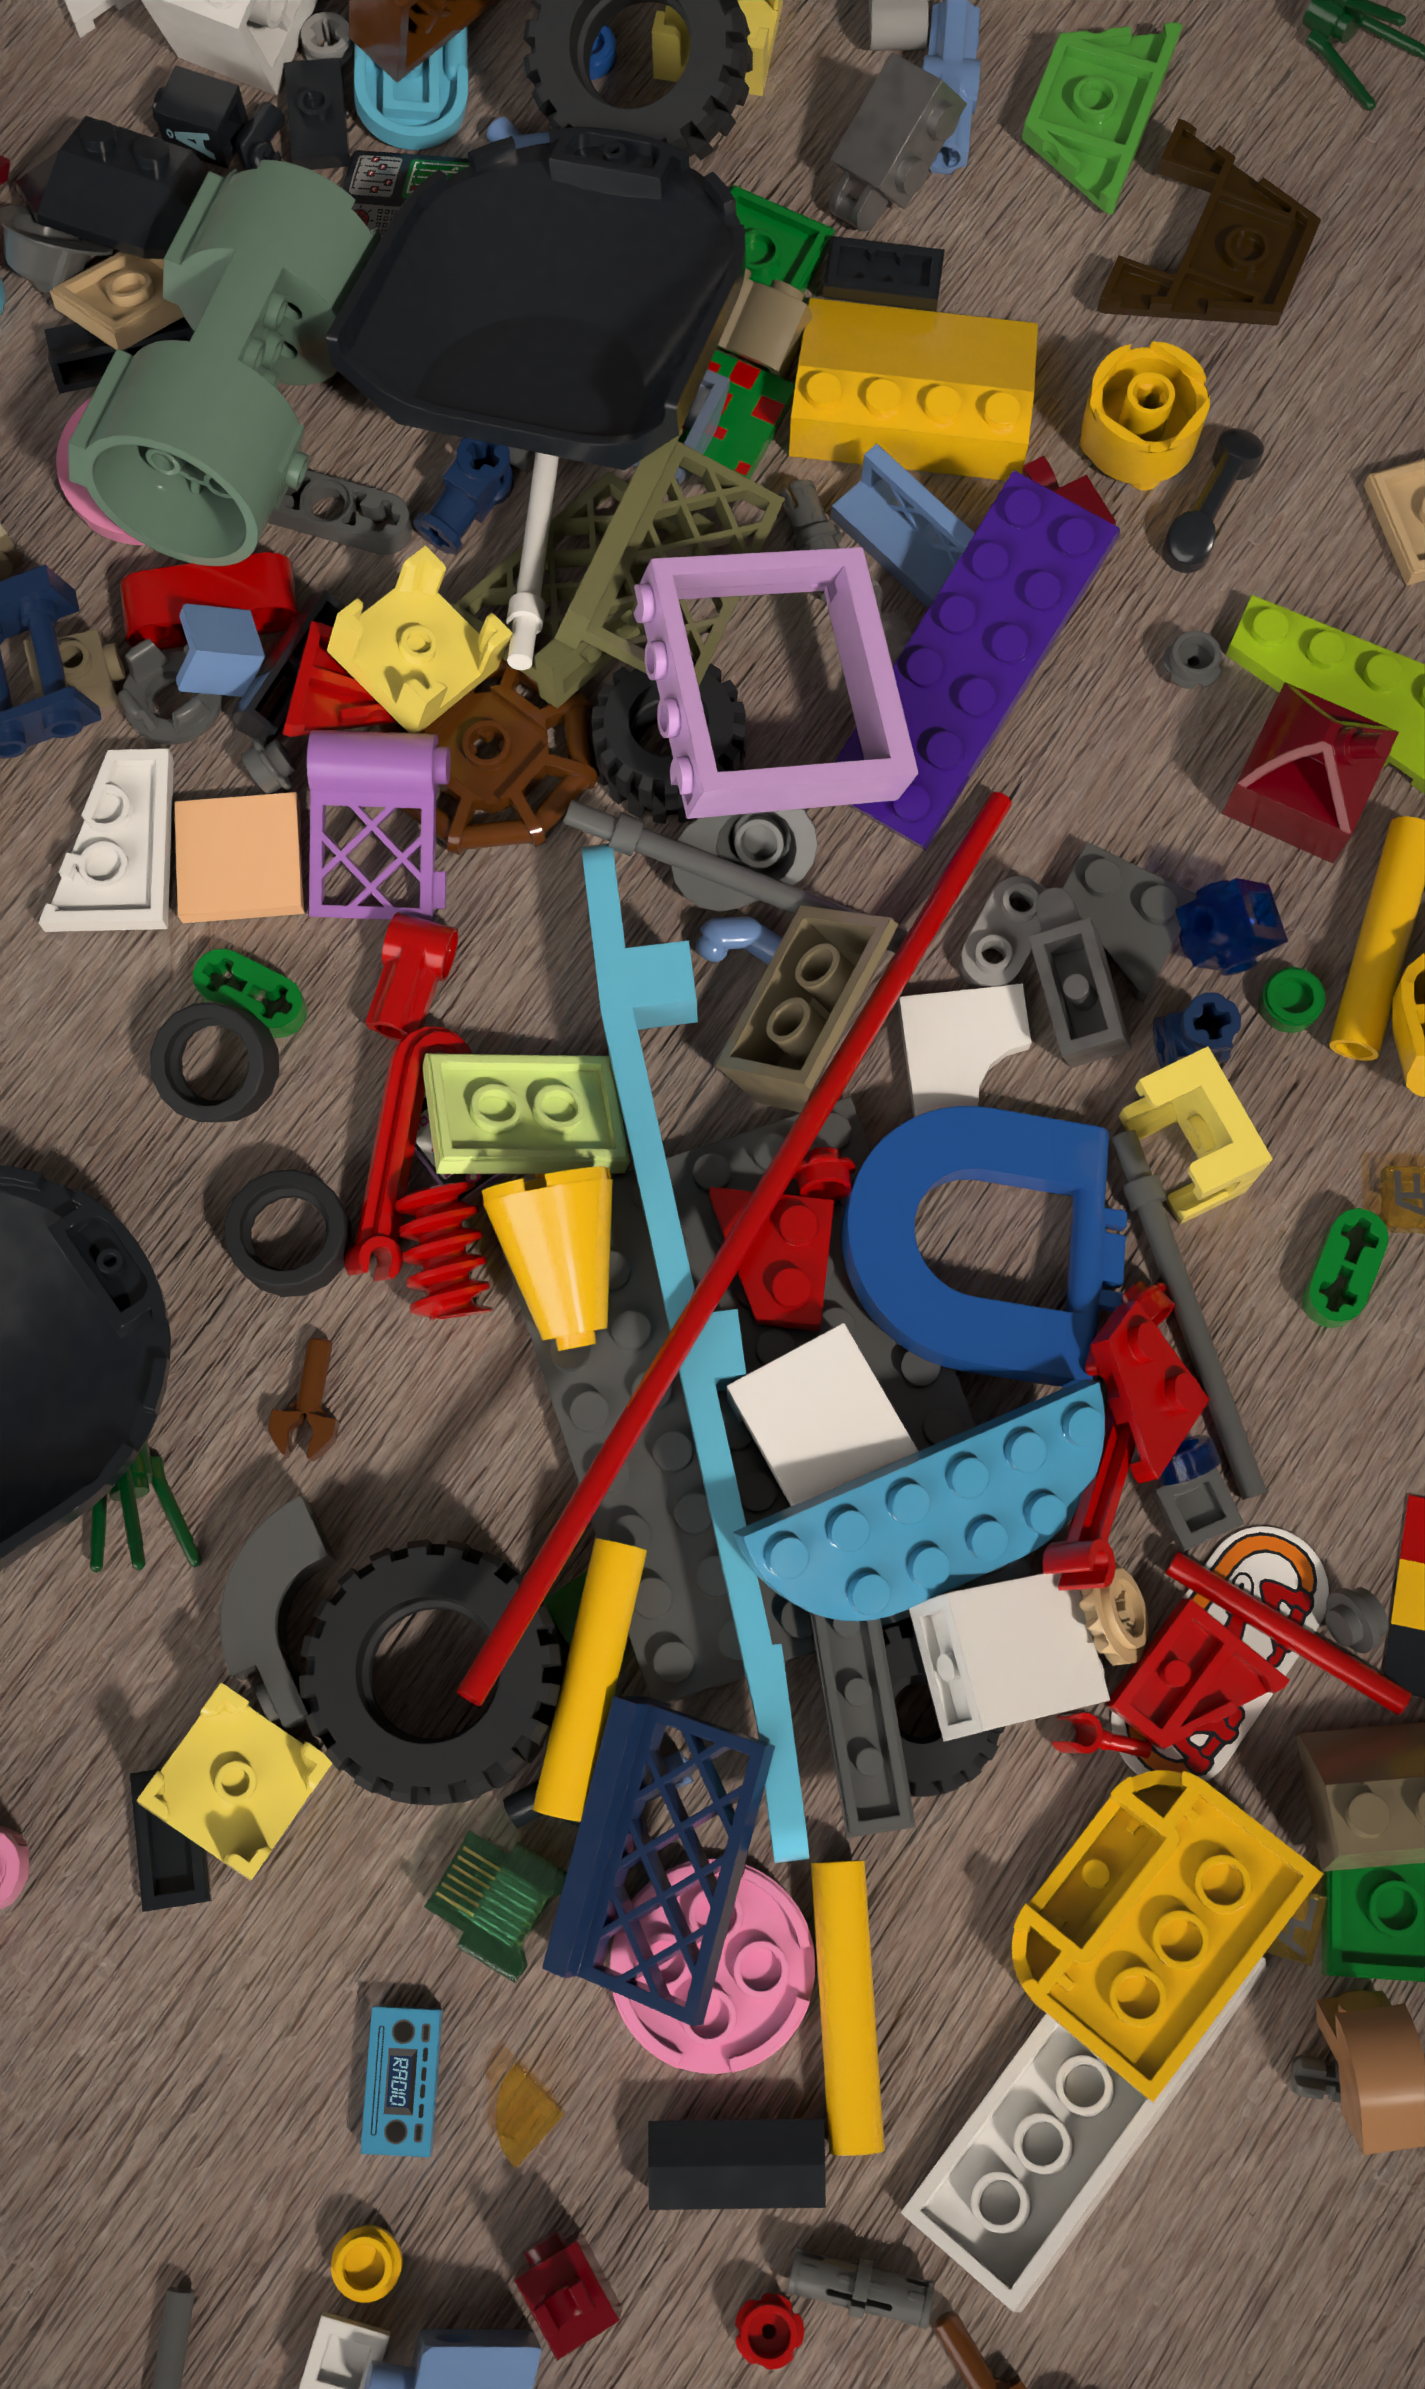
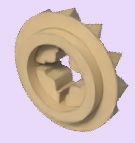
M1115 1561L1116 1569L1112 1583L1107 1588L1080 1589L1083 1600L1079 1603V1607L1084 1611L1086 1617L1085 1629L1090 1630L1094 1637L1095 1649L1099 1653H1104L1107 1660L1113 1666L1140 1661L1146 1648L1149 1634L1148 1614L1141 1591L1133 1577L1117 1561Z

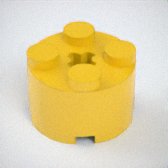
M1151 341L1150 347L1131 349L1132 344L1121 346L1103 359L1092 380L1082 419L1080 447L1083 453L1102 472L1118 481L1129 483L1138 490L1146 491L1154 489L1160 482L1173 477L1188 464L1194 454L1210 408V396L1208 397L1205 385L1206 375L1198 361L1175 345Z

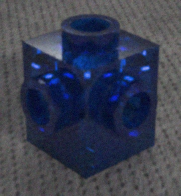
M1239 878L1231 881L1213 882L1196 891L1197 899L1175 909L1181 927L1179 935L1180 944L1186 956L1191 960L1193 967L1219 970L1223 976L1239 974L1257 965V956L1288 942L1270 884Z

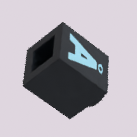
M175 66L166 86L158 89L153 102V118L158 124L164 141L192 150L201 161L228 169L236 153V139L248 123L239 85Z

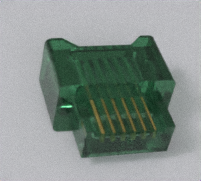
M469 1830L424 1908L464 1932L456 1945L458 1949L513 1983H516L520 1980L528 1966L524 1944L551 1897L562 1894L568 1870L521 1841H517L512 1851L508 1853L473 1830Z

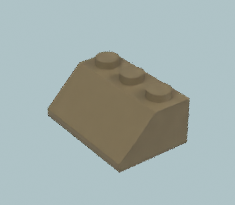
M800 905L715 1066L757 1103L801 1113L879 967L898 924L891 917Z
M1425 1722L1298 1733L1296 1740L1321 1872L1425 1863Z

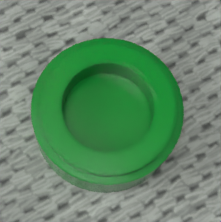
M1297 967L1283 968L1272 974L1261 989L1258 1000L1259 1010L1264 1020L1276 1030L1286 1033L1300 1032L1309 1028L1323 1011L1325 991L1319 979L1311 972Z

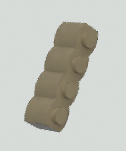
M746 268L738 300L716 350L785 379L803 339L804 328L812 318L808 305L802 302L804 294L800 290L779 280H772L770 287L753 282L749 279L751 272Z

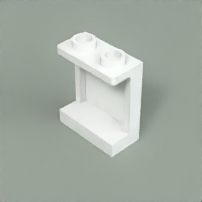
M844 1323L727 1385V1401L739 1422L744 1421L791 1507L918 1452Z
M1062 1573L1039 1574L950 1592L929 1599L909 1609L943 1742L1110 1701L1104 1679L1103 1665L1094 1647L1092 1633L1090 1630L1085 1629V1613L1079 1607L1080 1601L1083 1600V1595L1080 1589L1059 1591L1058 1584Z

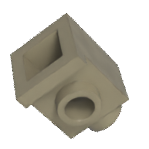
M98 629L57 638L67 686L75 687L97 704L100 709L121 704L118 697L119 690L116 680L124 679L126 676L116 643L105 644ZM32 639L23 640L35 695L37 698H40L44 694Z

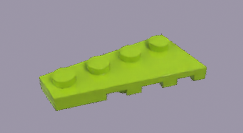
M1251 595L1225 655L1279 693L1284 683L1287 682L1398 731L1399 733L1384 766L1386 767L1388 763H1391L1413 779L1410 784L1425 794V664Z

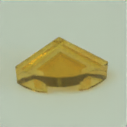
M517 2062L503 2080L496 2104V2126L500 2146L515 2169L566 2113Z

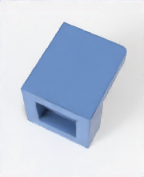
M184 604L179 617L189 651L176 677L179 691L242 697L253 682L265 658L251 611Z

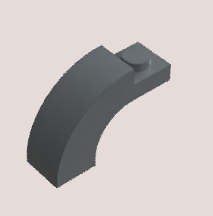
M301 1495L273 1512L256 1528L245 1542L229 1572L223 1592L220 1613L221 1644L230 1676L244 1681L260 1673L263 1681L254 1685L265 1715L271 1722L279 1718L282 1726L290 1729H296L307 1724L308 1722L305 1717L311 1713L308 1700L300 1697V1674L288 1646L287 1620L289 1611L303 1585L318 1572L337 1563V1559L312 1504Z

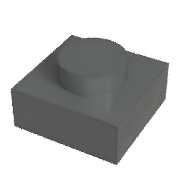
M1214 1464L1194 1474L1192 1473V1475L1190 1474V1476L1188 1475L1184 1479L1181 1478V1480L1175 1481L1179 1483L1168 1484L1151 1493L1181 1553L1244 1524L1216 1465L1210 1469Z

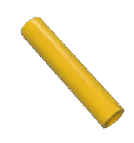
M1402 816L1392 819L1389 823L1329 1043L1330 1049L1335 1053L1350 1059L1371 1061L1377 1059L1380 1055L1392 1010V998L1399 984L1425 887L1424 819Z
M595 1538L533 1806V1811L581 1822L613 1696L616 1691L647 1554L645 1549Z
M865 1860L811 1863L829 2153L841 2156L880 2153L885 2151Z

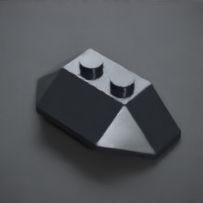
M85 116L42 147L17 178L15 185L18 194L24 199L38 224L140 258L164 259L209 169L190 149L166 142L160 138L150 137L113 125L104 120Z

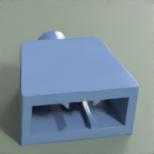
M426 2329L419 2332L411 2367L372 2360L364 2389H533L542 2348L534 2331L524 2329Z

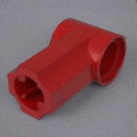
M400 912L394 914L388 926L382 949V964L384 967L365 1021L368 1029L381 1034L385 1038L400 1042L407 1034L424 1027L438 982H444L447 979L453 965L459 937L457 928Z

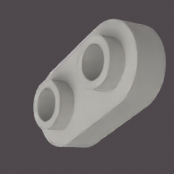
M1014 876L1001 881L992 891L964 943L960 956L959 967L961 975L971 988L1013 985L1018 979L1032 952L1028 936L1042 932L1036 912V901L1039 895L1046 889L1036 880L1024 876ZM1014 898H1022L1030 904L1031 909L1026 912H1018L1011 907L1009 901ZM987 949H995L1002 954L1004 960L997 964L988 963L983 958L982 952Z

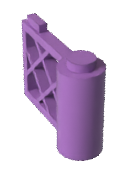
M312 730L310 732L307 747V776L310 788L309 917L391 920L396 912L434 921V909H446L447 872L435 871L436 795L439 784H449L451 761L449 747H439L437 734ZM326 805L349 806L367 825L343 849L326 833ZM362 807L386 808L372 819ZM397 808L421 809V836L403 852L380 825ZM372 832L397 857L373 882L348 856ZM325 845L336 855L326 866ZM421 847V865L419 869L410 857ZM342 862L366 888L349 905L325 904V878ZM403 864L420 881V908L396 907L379 889ZM373 894L383 906L360 905Z

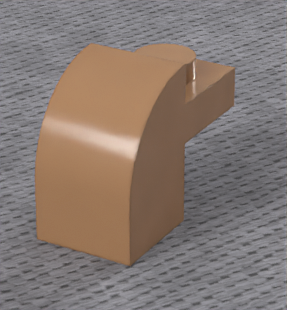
M1352 1990L1343 1993L1340 1997L1316 2000L1317 2025L1338 2062L1342 2115L1363 2155L1425 2147V2057L1417 2030L1406 2005H1391L1384 1991Z

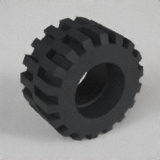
M691 655L692 661H693V665H694L696 661H695V659H694V656ZM710 663L700 683L699 692L717 772L744 770L746 752V713L743 701L737 702L738 690L731 679L721 683V670ZM622 666L613 673L614 687L604 684L598 694L599 706L593 707L592 737L595 762L597 763L602 785L609 784L610 797L618 805L628 800L629 813L639 818L642 817L646 810L652 812L653 822L666 824L667 815L677 814L679 823L692 821V819L686 818L682 795H680L678 785H671L670 767L673 757L652 754L636 742L637 737L642 731L658 723L657 709L660 696L656 680H650L646 673L636 668L629 672Z

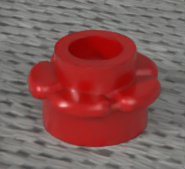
M819 1147L807 1152L793 1178L796 1179L802 1197L836 1201L849 1194L852 1189L850 1174L854 1173L856 1169L854 1162L848 1157H841L839 1150L831 1147Z
M1139 1281L1122 1295V1304L1138 1300L1157 1327L1169 1316L1175 1306V1303L1164 1293L1166 1285L1162 1282L1148 1286L1144 1281Z
M765 2293L758 2301L749 2299L740 2307L735 2318V2326L739 2329V2335H737L735 2340L740 2355L750 2364H759L770 2370L782 2368L792 2361L795 2349L803 2343L805 2330L802 2317L792 2311L790 2300L783 2295ZM772 2324L776 2328L773 2337L768 2338L763 2335L762 2328L764 2325Z

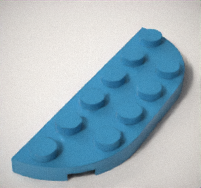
M1089 1379L1079 1381L736 1530L733 1533L738 1546L748 1564L767 1586L783 1598L808 1612L841 1621H867L889 1617L910 1609L1035 1551L1051 1540L1071 1520L1076 1513L1081 1494L1096 1476L1103 1451L1105 1413L1100 1384Z

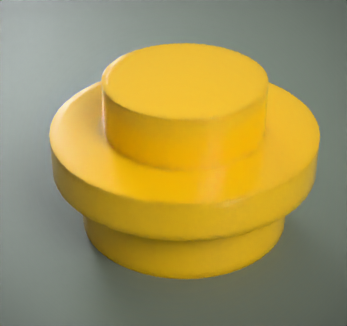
M362 2225L350 2230L340 2239L332 2254L331 2274L335 2285L344 2296L356 2302L367 2303L383 2298L393 2289L401 2275L403 2265L401 2248L394 2236L382 2227Z

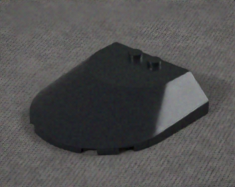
M590 127L548 129L550 143L516 149L513 136L469 151L470 166L447 178L445 173L437 170L410 194L395 214L326 334L331 364L400 425L626 470L679 435L738 300L746 269L745 228L744 225L740 224L736 214V200L727 186L714 172L703 176L690 168L689 154L666 142L622 130Z
M0 1166V1571L94 1506L118 1483L133 1464L146 1443L159 1415L167 1387L171 1354L169 1317L162 1289L145 1253L125 1225L105 1206L79 1189L75 1192L68 1187L49 1181L40 1172L10 1166Z

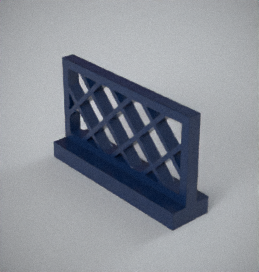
M613 1696L542 1969L562 1978L578 1976L688 2025H702L707 2013L775 1745L670 1708L671 1704L651 1697ZM666 1725L681 1730L693 1757L670 1772L660 1753ZM703 1739L714 1742L715 1744L710 1746L709 1748H706ZM733 1749L750 1755L743 1784L727 1794L712 1760ZM698 1769L713 1803L689 1817L675 1787V1783ZM661 1793L675 1826L651 1840L642 1816L646 1801ZM737 1803V1807H736V1811H735L732 1805H734V1804ZM719 1815L729 1838L724 1855L709 1863L695 1828L714 1816ZM680 1838L695 1873L671 1886L657 1851ZM643 1861L657 1895L634 1909L624 1884L628 1869ZM720 1872L717 1880L715 1874ZM701 1884L710 1905V1911L706 1925L692 1933L676 1897ZM662 1906L677 1942L653 1955L639 1920ZM623 1929L639 1965L624 1974L603 1966L611 1936ZM699 1942H701L700 1950L697 1946ZM680 1953L683 1954L692 1975L686 2001L670 1995L659 1969L660 1965ZM644 1975L647 1984L636 1979Z

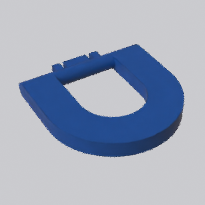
M955 1106L937 1109L914 1117L891 1131L871 1151L851 1184L852 1189L845 1200L841 1220V1245L846 1272L860 1303L870 1317L889 1337L909 1352L945 1368L1064 1388L1084 1379L1094 1381V1376L1087 1375L1085 1363L1091 1349L1090 1344L1097 1336L1098 1310L1113 1313L1117 1306L1122 1305L1123 1293L1103 1290L1102 1286L1120 1288L1123 1285L1126 1236L1106 1232V1229L1123 1231L1127 1227L1126 1211L1105 1208L1109 1131L1094 1125L979 1106ZM956 1180H977L1073 1197L1066 1311L970 1296L944 1284L928 1268L917 1246L915 1217L921 1199L937 1186Z

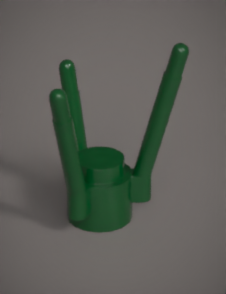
M1311 0L1303 16V25L1312 31L1306 40V44L1321 53L1367 111L1375 109V100L1331 43L1336 41L1342 44L1347 43L1360 26L1425 60L1424 44L1383 23L1386 21L1396 26H1403L1406 23L1405 15L1370 0Z
M147 1440L133 1464L108 1492L111 1500L121 1501L132 1567L135 1570H142L145 1567L144 1544L136 1499L150 1492L149 1483H152L188 1563L192 1567H197L202 1560L166 1480L162 1457L150 1456ZM108 1493L92 1506L90 1569L95 1573L103 1569Z

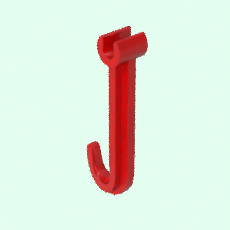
M424 1027L407 1034L395 1046L390 1058L357 1239L347 1249L344 1256V1267L348 1276L368 1272L371 1252L377 1259L373 1277L374 1281L393 1279L400 1272L403 1265V1253L397 1244L402 1213L396 1211L395 1203L397 1200L405 1197L407 1193L425 1094L423 1061L426 1053L472 1054L470 1047L458 1034L443 1027Z
M1090 1349L1085 1363V1370L1087 1375L1097 1376L1100 1374ZM1109 1402L1104 1412L1105 1435L1096 1476L1080 1496L1077 1510L1072 1517L1065 1541L1052 1542L1044 1551L1042 1561L1043 1573H1062L1058 1584L1059 1591L1107 1588L1115 1576V1557L1107 1541L1136 1443L1129 1422L1116 1425Z

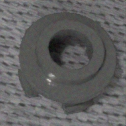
M146 639L135 645L125 655L130 673L118 697L132 727L141 736L152 742L176 745L192 741L208 731L220 714L223 695L195 693L196 696L174 711L172 713L173 720L162 719L154 711V701L157 694L163 688L177 684L176 677L189 651L188 644L185 645L183 651L167 650L161 652L150 639Z

